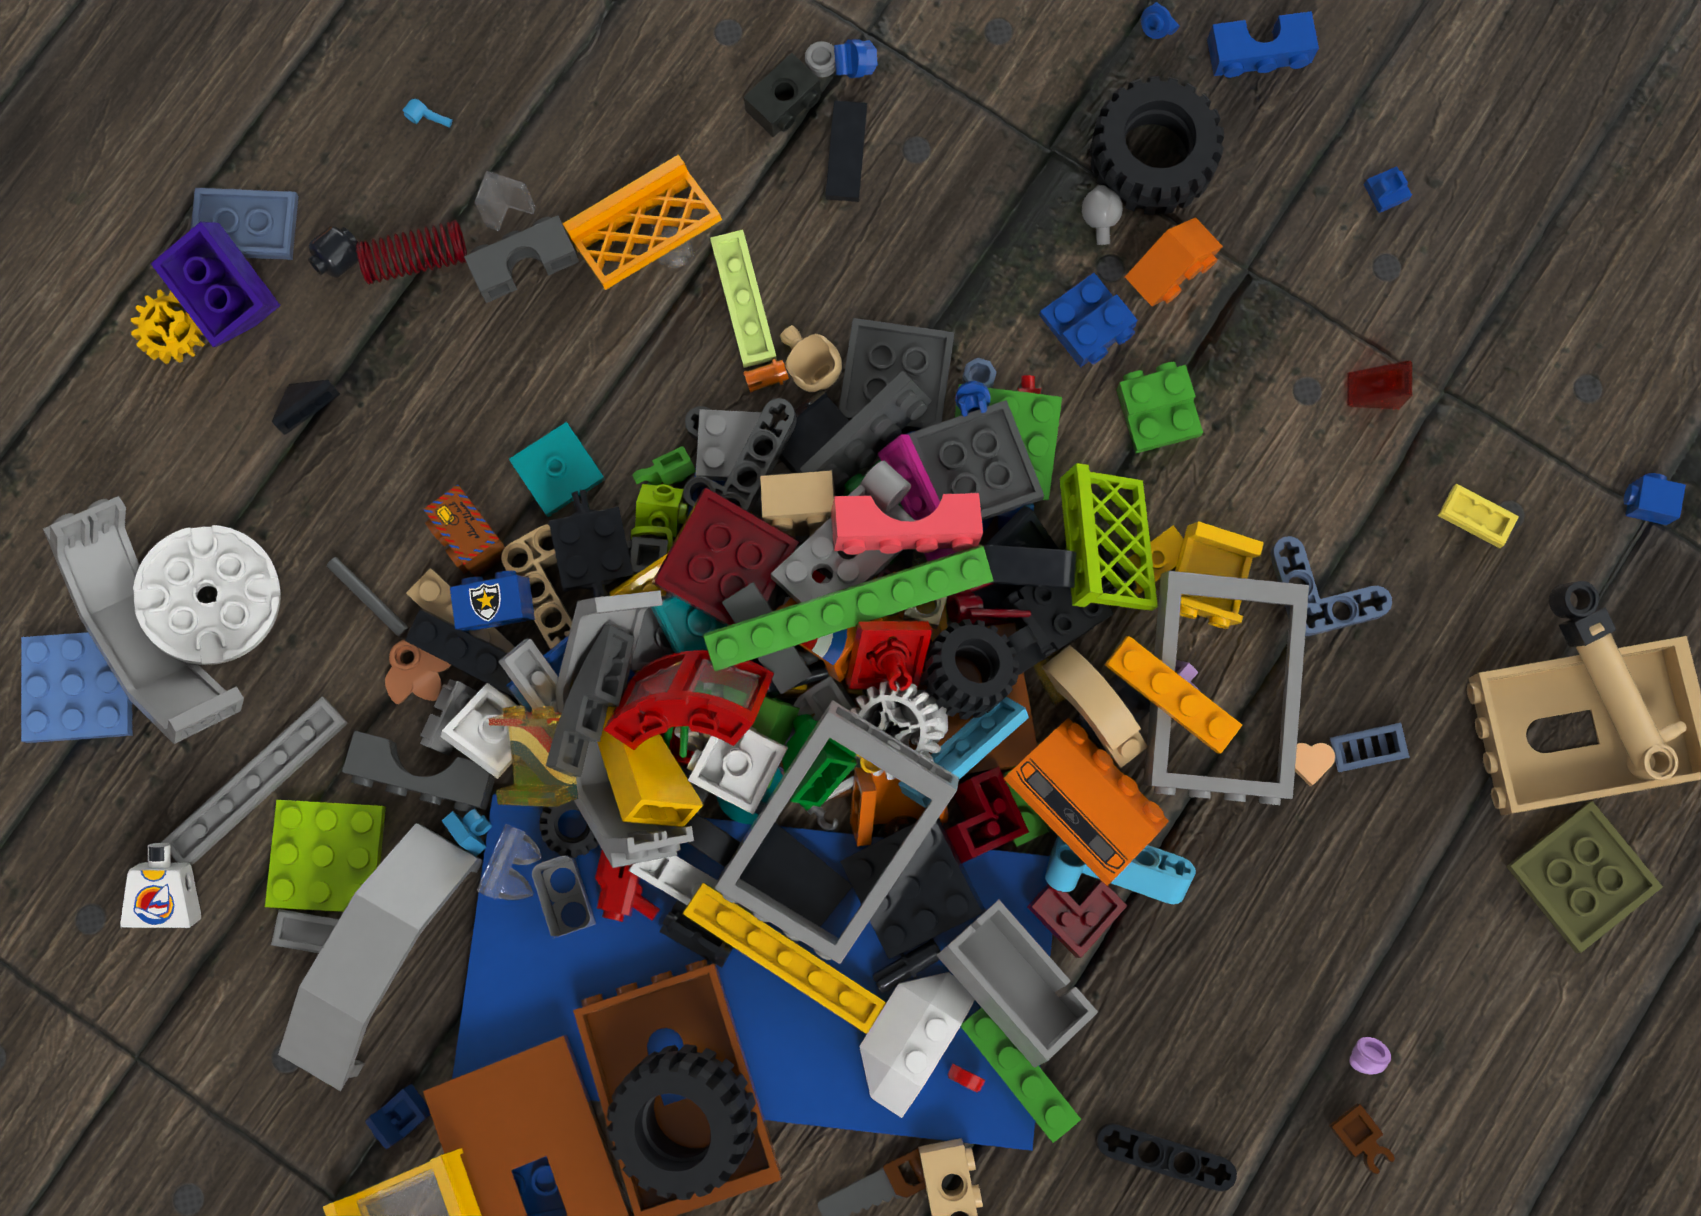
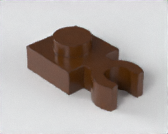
M1357 1103L1329 1125L1351 1156L1356 1157L1361 1152L1364 1154V1165L1370 1172L1374 1174L1380 1172L1374 1164V1158L1377 1154H1383L1388 1162L1392 1163L1395 1160L1393 1153L1388 1148L1377 1144L1376 1140L1384 1134L1361 1104Z

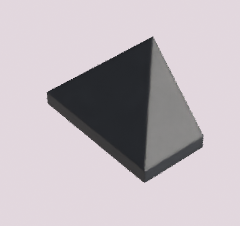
M328 379L289 384L272 422L286 435L338 397L340 393Z

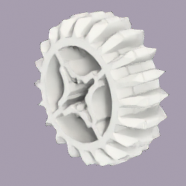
M888 681L880 683L879 690L875 686L869 687L867 689L868 697L863 695L857 697L856 701L861 709L854 707L850 709L851 712L871 723L875 710L882 704L883 711L880 712L881 722L877 728L885 731L890 729L889 727L899 725V728L908 726L909 729L900 731L897 735L887 733L908 747L910 735L913 732L920 731V740L915 751L934 762L930 753L940 752L941 747L933 742V740L944 738V732L935 730V725L943 723V718H933L931 712L936 711L938 705L936 703L928 706L925 705L929 697L927 692H923L916 697L917 686L915 684H911L906 690L900 691L896 681L897 691H893ZM895 701L909 707L917 719H907L902 714L901 708L896 706ZM884 770L877 771L873 775L880 776ZM885 772L886 778L888 780L895 779L894 776Z

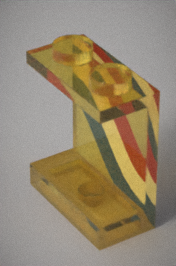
M511 706L503 708V714L488 718L489 726L509 727L514 784L496 790L498 805L557 807L578 799L576 777H570L546 767L555 730L562 712H554L553 706L533 708L532 712H525V706Z

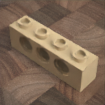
M962 1138L919 1146L931 1216H951L957 1211H963L969 1216H978L976 1208L983 1207L979 1184H971L969 1171L976 1170L972 1148H965ZM949 1174L959 1175L962 1178L960 1186L955 1190L943 1188L941 1184L945 1176Z

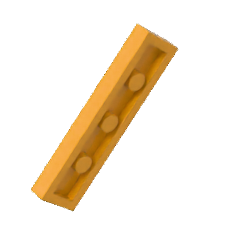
M1130 636L1124 638L1105 663V666L1217 754H1221L1242 727L1240 722Z

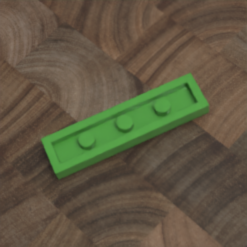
M982 1007L962 1023L960 1027L1052 1143L1081 1121V1118L1039 1066L1034 1068Z

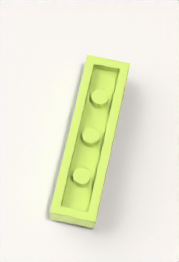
M739 230L711 237L710 240L743 367L746 368L770 362L772 359L777 360L744 231Z

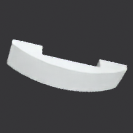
M677 856L632 864L628 870L686 905L689 904L702 883L714 889L718 881ZM737 903L738 906L752 914L751 910Z

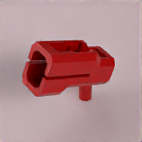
M602 850L595 876L601 887L597 909L603 910L602 917L623 922L624 916H632L633 909H636L653 921L660 912V908L642 896L643 888L639 885L641 878L628 871L631 865L613 868Z

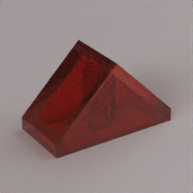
M1411 361L1347 373V406L1400 409L1412 397Z

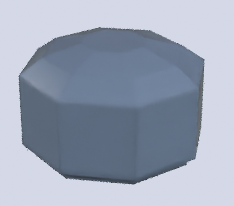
M976 358L966 364L962 381L963 383L977 381L983 383L988 388H993L997 372L990 361Z

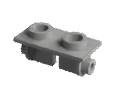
M449 679L447 685L443 684L434 705L435 708L443 712L441 717L430 714L422 733H420V736L423 737L420 744L450 756L454 746L441 738L442 730L478 691Z

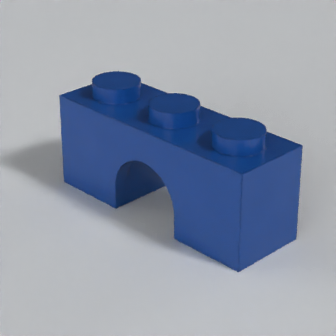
M1312 11L1279 15L1272 30L1274 40L1267 43L1258 42L1250 36L1246 20L1213 24L1207 38L1213 75H1224L1231 78L1239 76L1244 72L1257 71L1258 73H1268L1280 67L1290 66L1292 69H1299L1309 65L1319 49Z

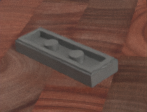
M754 582L722 602L735 623L773 612ZM795 646L758 657L763 667L774 673L772 681L781 694L813 674Z

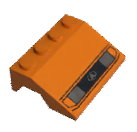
M1069 718L1003 778L1106 886L1132 862L1169 822L1164 816L1162 809L1155 802L1149 801L1139 791L1136 782L1131 777L1124 775L1113 764L1110 755L1106 751L1099 749L1088 738L1084 728L1079 724L1073 723Z

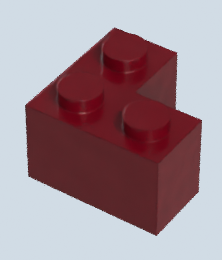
M999 766L961 783L954 794L965 821L945 831L962 863L1029 833L1011 791L1003 779L1004 777Z

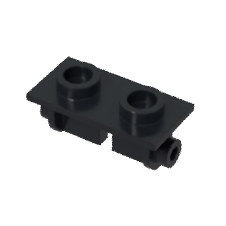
M677 900L671 912L665 917L660 932L722 968L733 947L683 915L682 913L687 905Z

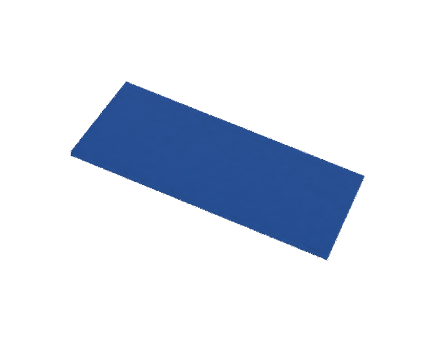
M493 794L489 822L492 827L487 832L486 838L487 847L484 852L452 1079L567 1035L590 1100L600 1101L573 1010L582 1008L581 1000L598 994H602L603 1000L617 996L616 988L636 982L638 989L651 985L650 977L667 971H671L673 977L687 973L686 965L706 958L660 932L665 917L671 912L678 899L642 878L639 884L643 888L642 896L660 908V912L653 921L636 909H633L632 916L625 915L623 922L602 917L603 910L597 909L601 887L595 879L602 851L600 845L595 849H591L588 854L584 856L583 854L578 855L574 858L576 859L596 924L560 937L551 936L532 877L533 868L537 864L560 856L557 852L550 850L541 837L539 820L543 807L548 802L514 800L513 796ZM577 810L564 812L558 820L559 831L564 836L570 838L580 836L585 831L587 825L583 815ZM705 818L740 842L752 826V824H742L736 821ZM780 826L849 883L850 881L840 861L870 846H857L854 834ZM872 836L871 845L884 838ZM689 843L680 844L681 850L677 851V857L718 880L725 868L724 866ZM990 850L962 863L985 910L1000 900L1050 957L1052 933L1027 908L1030 902L1047 885L1045 874L1050 856ZM568 868L555 870L550 879L552 888L558 893L571 891L576 882L574 873ZM853 887L821 926V928L837 938L840 937L861 906ZM578 902L566 904L561 912L563 923L572 928L582 925L586 919L584 906ZM980 915L933 937L940 951ZM870 921L841 964L832 959L826 960L821 958L812 947L802 941L792 940L886 1003L897 987L896 985L886 992H881L873 980L875 972L901 958V955L898 954L888 959ZM766 922L767 925L787 937L781 928L771 922ZM930 939L903 953L905 955L930 941ZM735 948L731 951L722 968L717 965L765 1120L943 1141L962 1138L963 1143L1033 1151L1035 1120L961 1027L922 1090L901 1118L870 1097L859 1047L867 1034ZM706 959L708 965L714 964ZM939 960L916 974L917 978L910 977L903 982L946 972L952 973ZM974 1000L964 1021L981 1008L976 1000ZM661 1028L655 1031L648 1040V1054L654 1051L659 1053L664 1047L676 1045L679 1051L684 1046L681 1036L669 1028ZM952 1064L985 1079L986 1081L981 1091L977 1093L949 1079L947 1074ZM677 1094L661 1095L664 1105L686 1098Z

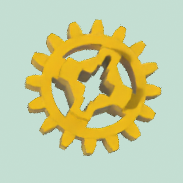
M161 289L157 290V298L154 300L146 295L147 305L145 307L139 305L135 307L140 313V317L131 318V322L138 327L131 332V335L136 340H139L136 344L138 348L143 352L147 351L146 354L153 360L159 357L165 364H169L171 356L179 363L183 362V354L186 352L194 357L193 347L195 345L201 347L205 345L200 339V335H203V333L187 312L174 310V306L181 308L183 306L171 290L169 296ZM152 340L164 341L166 346L158 345Z

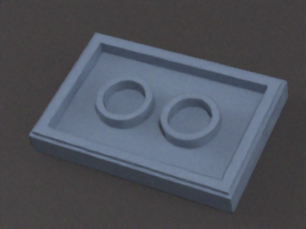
M195 188L191 229L201 221L220 223L245 258L293 260L299 196L296 192Z

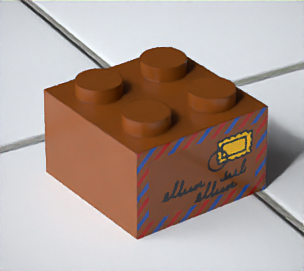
M456 485L423 509L430 518L425 522L426 526L444 547L448 544L450 545L445 551L463 574L470 571L475 577H480L502 561L504 544L459 485Z

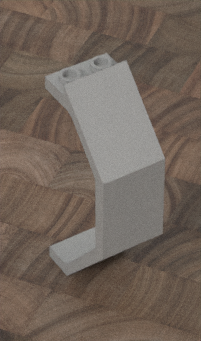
M119 496L110 500L100 499L92 503L87 510L80 513L62 515L52 525L43 528L77 613L129 700L175 744L240 712L244 698L237 686L226 691L198 664L183 662L169 656L153 644L145 634L135 614L133 586L140 565L125 529L126 507Z
M661 590L577 601L555 689L559 719L580 669L605 625H612L634 636L622 690L623 693L627 686L644 613L650 607L663 605ZM589 742L581 777H576L578 798H573L613 868L677 856V851L681 850V843L694 841L692 826L676 827L623 822L598 743Z
M415 823L355 892L299 986L278 1055L339 1091L342 1090L348 1078L357 1077L365 1063L359 1060L355 1061L368 1023L422 931L470 872H478L483 860L427 827Z

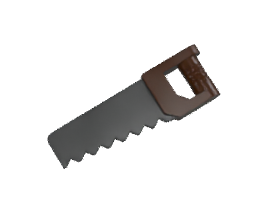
M917 1147L884 1164L883 1168L821 1199L818 1202V1208L822 1216H850L852 1211L858 1214L862 1208L869 1210L872 1204L879 1206L882 1200L889 1202L892 1196L897 1199L902 1197L908 1198L925 1189L926 1185L919 1148ZM907 1161L918 1180V1183L914 1185L904 1180L898 1166Z

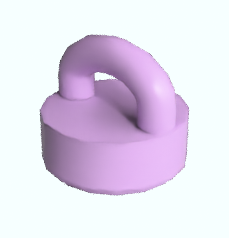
M1363 1037L1354 1046L1349 1062L1360 1073L1378 1074L1387 1068L1391 1061V1054L1386 1045L1381 1041L1371 1037Z

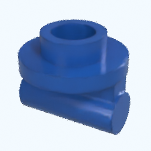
M1158 2L1147 7L1141 16L1142 29L1152 39H1160L1168 34L1172 35L1180 27L1171 17L1169 11Z

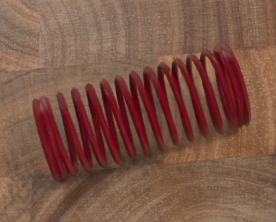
M451 220V222H447V229L453 246L454 260L448 247L443 224H439L446 250L447 263L442 254L438 233L434 225H432V233L439 254V264L434 254L429 230L427 227L424 228L426 241L431 253L432 266L427 258L421 230L417 228L416 231L424 257V267L419 258L414 233L411 230L409 231L411 245L417 261V270L412 261L407 236L404 232L401 233L405 252L409 260L410 272L404 261L398 235L394 234V241L402 264V273L397 265L391 237L387 235L386 240L394 264L395 276L390 268L387 249L382 237H379V245L387 267V277L382 268L376 240L373 238L371 240L373 253L380 272V279L375 272L369 243L366 240L364 242H357L356 252L364 280L370 285L371 283L374 284L375 280L381 283L383 278L389 281L390 275L396 279L398 274L404 277L405 272L410 276L413 271L419 274L420 268L423 272H426L428 267L430 270H434L435 265L439 269L442 268L443 264L449 267L450 261L455 266L458 260L462 264L464 262L467 263L464 258L467 255L466 245L458 221L454 220L453 222Z

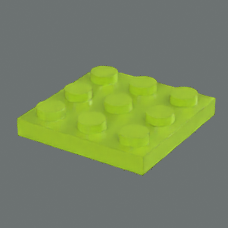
M276 800L265 907L344 912L355 892L380 865L386 807Z

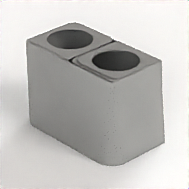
M559 856L539 863L533 868L532 877L551 936L560 937L596 924L576 859L568 856ZM559 868L570 869L576 878L573 889L567 893L556 892L550 883L551 875ZM570 902H578L586 910V919L579 927H568L562 921V909Z

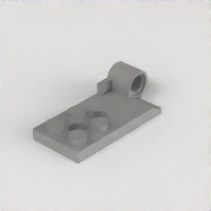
M885 460L877 463L866 474L861 484L848 495L871 496L877 507L887 516L900 521H916L898 505L909 492L911 484ZM830 518L771 573V579L794 601L801 603L872 580L901 551L885 554L880 552V550H866L861 554H857L852 559H843L837 551H834L832 519ZM825 568L832 573L833 577L829 582L821 584L814 581L812 578L813 572L817 569Z

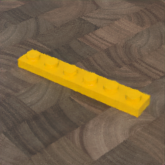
M705 883L700 885L682 913L865 1034L869 1032L886 1004L885 1001L766 923L758 920L734 902L731 903L724 899L723 895Z

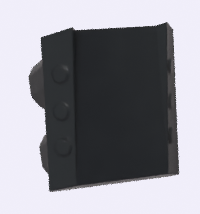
M817 391L795 410L797 423L780 456V460L792 473H803L800 468L849 422L824 391ZM773 428L772 433L775 434L776 437H780L779 435H777L775 428ZM764 440L765 443H766L767 445H769V446L771 447V449L773 450V443L770 442V441Z

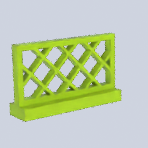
M1076 463L1060 477L1067 551L1077 552L1075 588H1071L1072 606L1086 607L1090 603L1153 611L1158 607L1143 480L1090 472L1089 465ZM1091 483L1097 484L1107 494L1102 501L1092 493ZM1120 488L1132 490L1134 503L1131 506L1117 492ZM1109 499L1123 511V514L1118 519L1104 505ZM1096 512L1111 526L1105 533L1095 524L1094 514ZM1126 517L1137 526V535L1135 537L1121 524ZM1113 530L1128 544L1122 551L1107 537ZM1100 543L1114 557L1108 565L1099 556L1098 545ZM1130 548L1140 557L1141 567L1139 569L1124 555ZM1116 562L1131 575L1125 583L1111 569ZM1103 576L1118 590L1115 594L1103 593L1101 581ZM1134 580L1144 589L1145 599L1138 598L1128 587Z

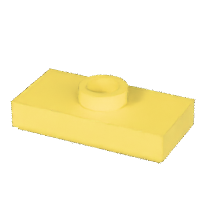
M1458 484L1452 487L1438 514L1439 517L1498 548H1502L1505 545L1519 518L1516 514Z

